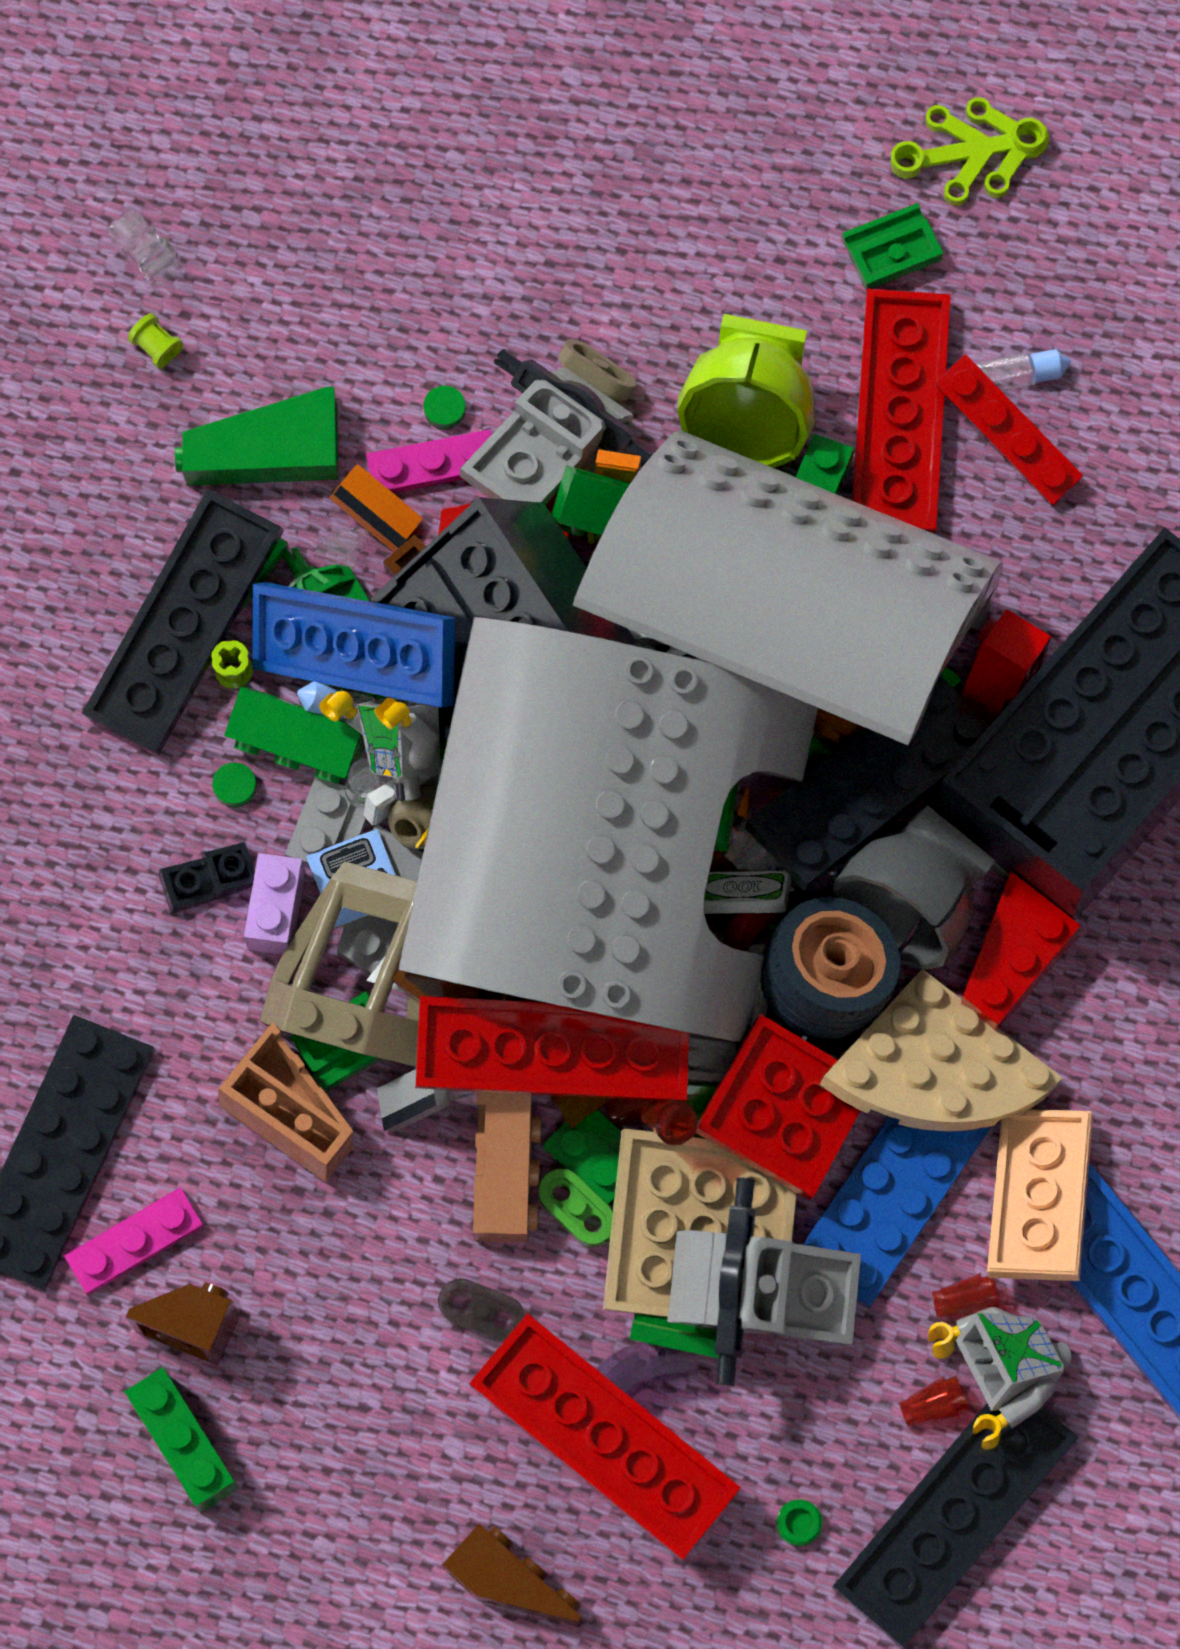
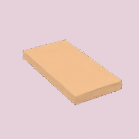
M1030 1109L1023 1114L1017 1113L1001 1119L987 1267L989 1278L1080 1281L1093 1123L1091 1111Z

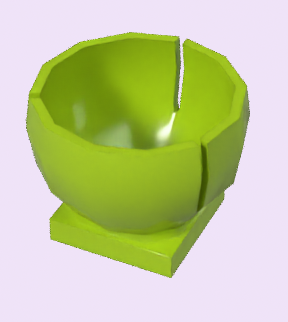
M724 314L720 327L718 347L699 355L678 395L677 413L681 431L772 468L792 461L796 456L798 457L815 424L816 401L811 378L802 367L808 330Z

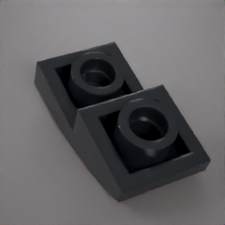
M242 842L204 852L201 859L162 868L158 876L170 913L174 914L252 887L255 870L246 843Z

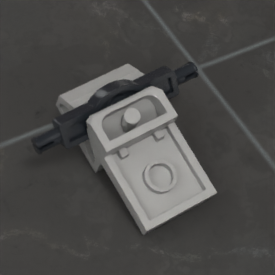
M502 349L497 354L498 358L494 359V364L513 376L511 385L520 391L522 395L515 401L514 412L460 468V477L489 498L541 502L546 505L558 492L566 465L591 472L596 467L598 450L641 456V467H643L653 454L635 442L638 434L631 429L633 414L568 368L550 372L533 359L521 362L507 352V350Z
M736 1178L734 1205H731L729 1209L727 1233L687 1230L677 1231L668 1322L717 1329L715 1354L719 1356L715 1384L735 1387L737 1358H741L744 1333L772 1334L841 1345H852L861 1254L753 1236L756 1211L752 1208L756 1180L750 1178Z

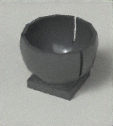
M926 805L896 830L892 836L865 842L848 857L834 880L831 896L842 899L846 898L850 901L853 900L855 903L862 904L865 908H869L871 912L877 914L893 933L896 945L899 947L898 951L901 950L918 920L923 918L911 941L900 954L901 964L921 970L942 967L958 951L973 917L972 884L984 876L996 860Z

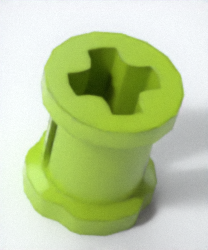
M149 313L141 318L128 335V341L134 346L139 345L153 358V365L158 369L164 368L182 351L184 346L183 341L178 336L172 337L159 325V318L154 313Z
M236 640L223 641L215 646L211 654L212 667L215 670L216 679L219 683L230 689H237L249 683L253 675V666L248 658L247 648ZM239 660L240 666L238 668L231 665L225 668V662L229 661L234 664Z

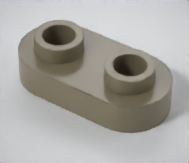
M566 340L558 355L559 361L563 364L562 369L568 368L615 402H618V400H628L637 384L631 374L581 341Z

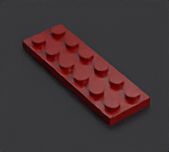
M867 289L852 501L936 534L945 395L934 383L946 372L951 294Z
M420 996L415 1088L686 1102L690 1033L551 1003Z
M528 1313L469 1383L473 1390L681 1561L685 1560L741 1490L737 1483Z

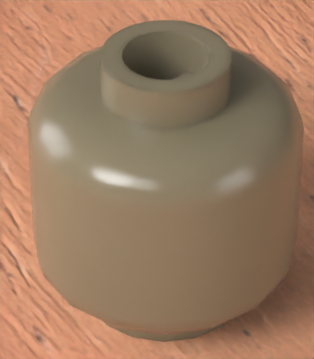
M420 785L421 798L396 801L391 806L388 814V825L393 836L406 847L416 850L424 849L425 845H422L417 849L415 845L424 832L429 829L437 791L433 787Z

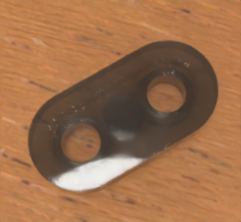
M467 1279L449 1281L442 1287L438 1296L440 1313L448 1323L500 1343L505 1341L525 1316L522 1305L515 1298ZM459 1296H464L470 1301V1305L465 1311H457L453 1308V1301ZM502 1312L508 1313L512 1318L511 1323L504 1328L498 1327L494 1323L496 1315Z

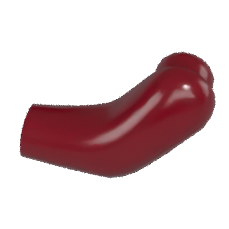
M787 909L784 913H736L727 924L723 944L736 950L748 952L755 937L771 923L778 925L783 917L787 915Z

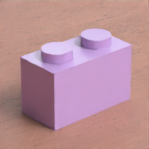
M258 853L244 932V940L248 950L283 955L295 936L306 874L302 859Z

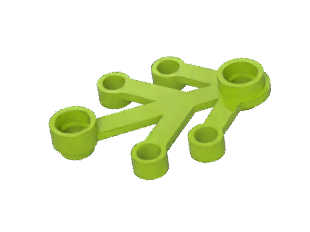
M982 97L972 98L966 106L967 119L973 124L987 123L1003 134L988 137L952 116L946 107L934 105L926 112V126L934 132L944 131L962 143L922 150L914 142L903 141L892 149L890 167L898 177L909 179L917 176L922 168L967 160L956 178L948 181L944 188L945 201L950 205L960 206L967 201L969 188L991 156L1008 152L998 170L986 176L984 184L985 192L990 197L1001 198L1008 193L1010 180L1024 159L1039 157L1046 151L1049 144L1047 128L1035 118H1023L1016 122L992 108L986 99ZM982 106L986 113L977 116L971 112V108ZM939 113L946 120L943 123H934L930 117L933 114ZM1024 135H1031L1035 138L1036 142L1026 144L1020 138ZM903 158H909L914 162V165L909 168L902 167L899 161ZM994 179H999L1005 186L1002 189L996 190L989 183ZM953 187H959L964 191V194L961 197H953L950 195L949 190Z

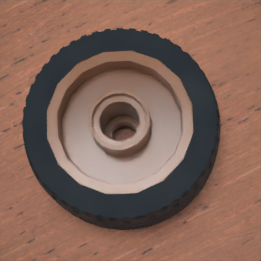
M832 896L812 898L804 903H800L785 915L767 941L762 953L764 957L760 978L763 996L766 998V1002L770 1005L771 1010L776 1013L778 1018L782 1019V1022L788 1024L790 1028H794L797 1032L803 1033V1035L828 1040L852 1036L876 1019L894 993L901 971L899 947L896 945L893 933L883 923V920L862 904L855 903V901H850L846 898L842 899Z

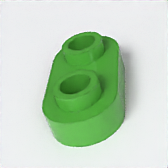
M567 1169L552 1170L542 1178L539 1185V1199L543 1208L580 1244L587 1247H599L610 1240L613 1211L574 1172ZM558 1187H565L569 1190L570 1196L565 1201H557L553 1197L554 1190ZM597 1218L601 1221L602 1226L597 1232H589L584 1227L586 1220Z

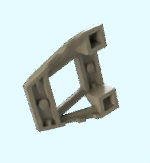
M343 862L329 880L283 953L271 978L260 1021L268 1025L274 1022L278 1029L357 1053L416 1067L419 1002L408 994L407 1017L383 1012L394 984L392 978L399 971L398 968L417 881ZM343 907L398 923L366 1007L315 993L314 990L310 989ZM297 971L293 984H291V981Z

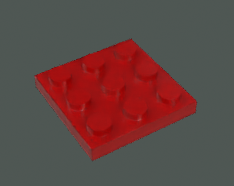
M760 1014L755 1019L696 1125L694 1132L810 1200L815 1196L861 1110L837 1098L820 1086L823 1077L837 1063V1059Z

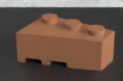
M272 1022L218 1088L219 1107L320 1179L327 1182L353 1149V1130L324 1090L318 1087L305 1069V1064L297 1054L293 1053L282 1038L280 1030Z
M477 1092L478 1131L475 1138L477 1155L476 1175L474 1177L475 1241L529 1243V1230H538V1204L530 1203L531 1186L539 1187L540 1160H532V1143H541L542 1116H533L531 1094Z

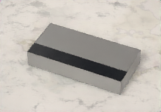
M416 1069L377 1088L383 1130H400L449 1106L447 1090L415 1088Z

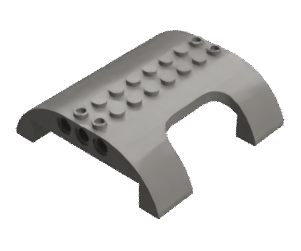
M678 430L670 435L644 464L625 491L594 551L575 596L573 606L909 745L921 724L936 681L969 628L973 627L979 630L986 620L1000 582L1003 563Z
M474 617L398 970L541 1002L743 1043L750 1030L764 956L736 950L720 943L709 930L704 916V894L722 809L730 789L742 777L754 772L799 782L803 781L818 707L712 663L562 630Z

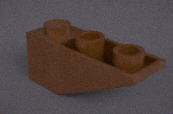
M479 1523L442 1564L443 1569L477 1601L574 1626H579L583 1622L582 1616L577 1612L581 1604L562 1587L557 1592H554L543 1582L547 1573L528 1556L523 1561H520L509 1551L513 1542L494 1525L487 1531Z

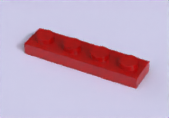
M966 354L934 383L949 401L1051 506L1083 478V474Z

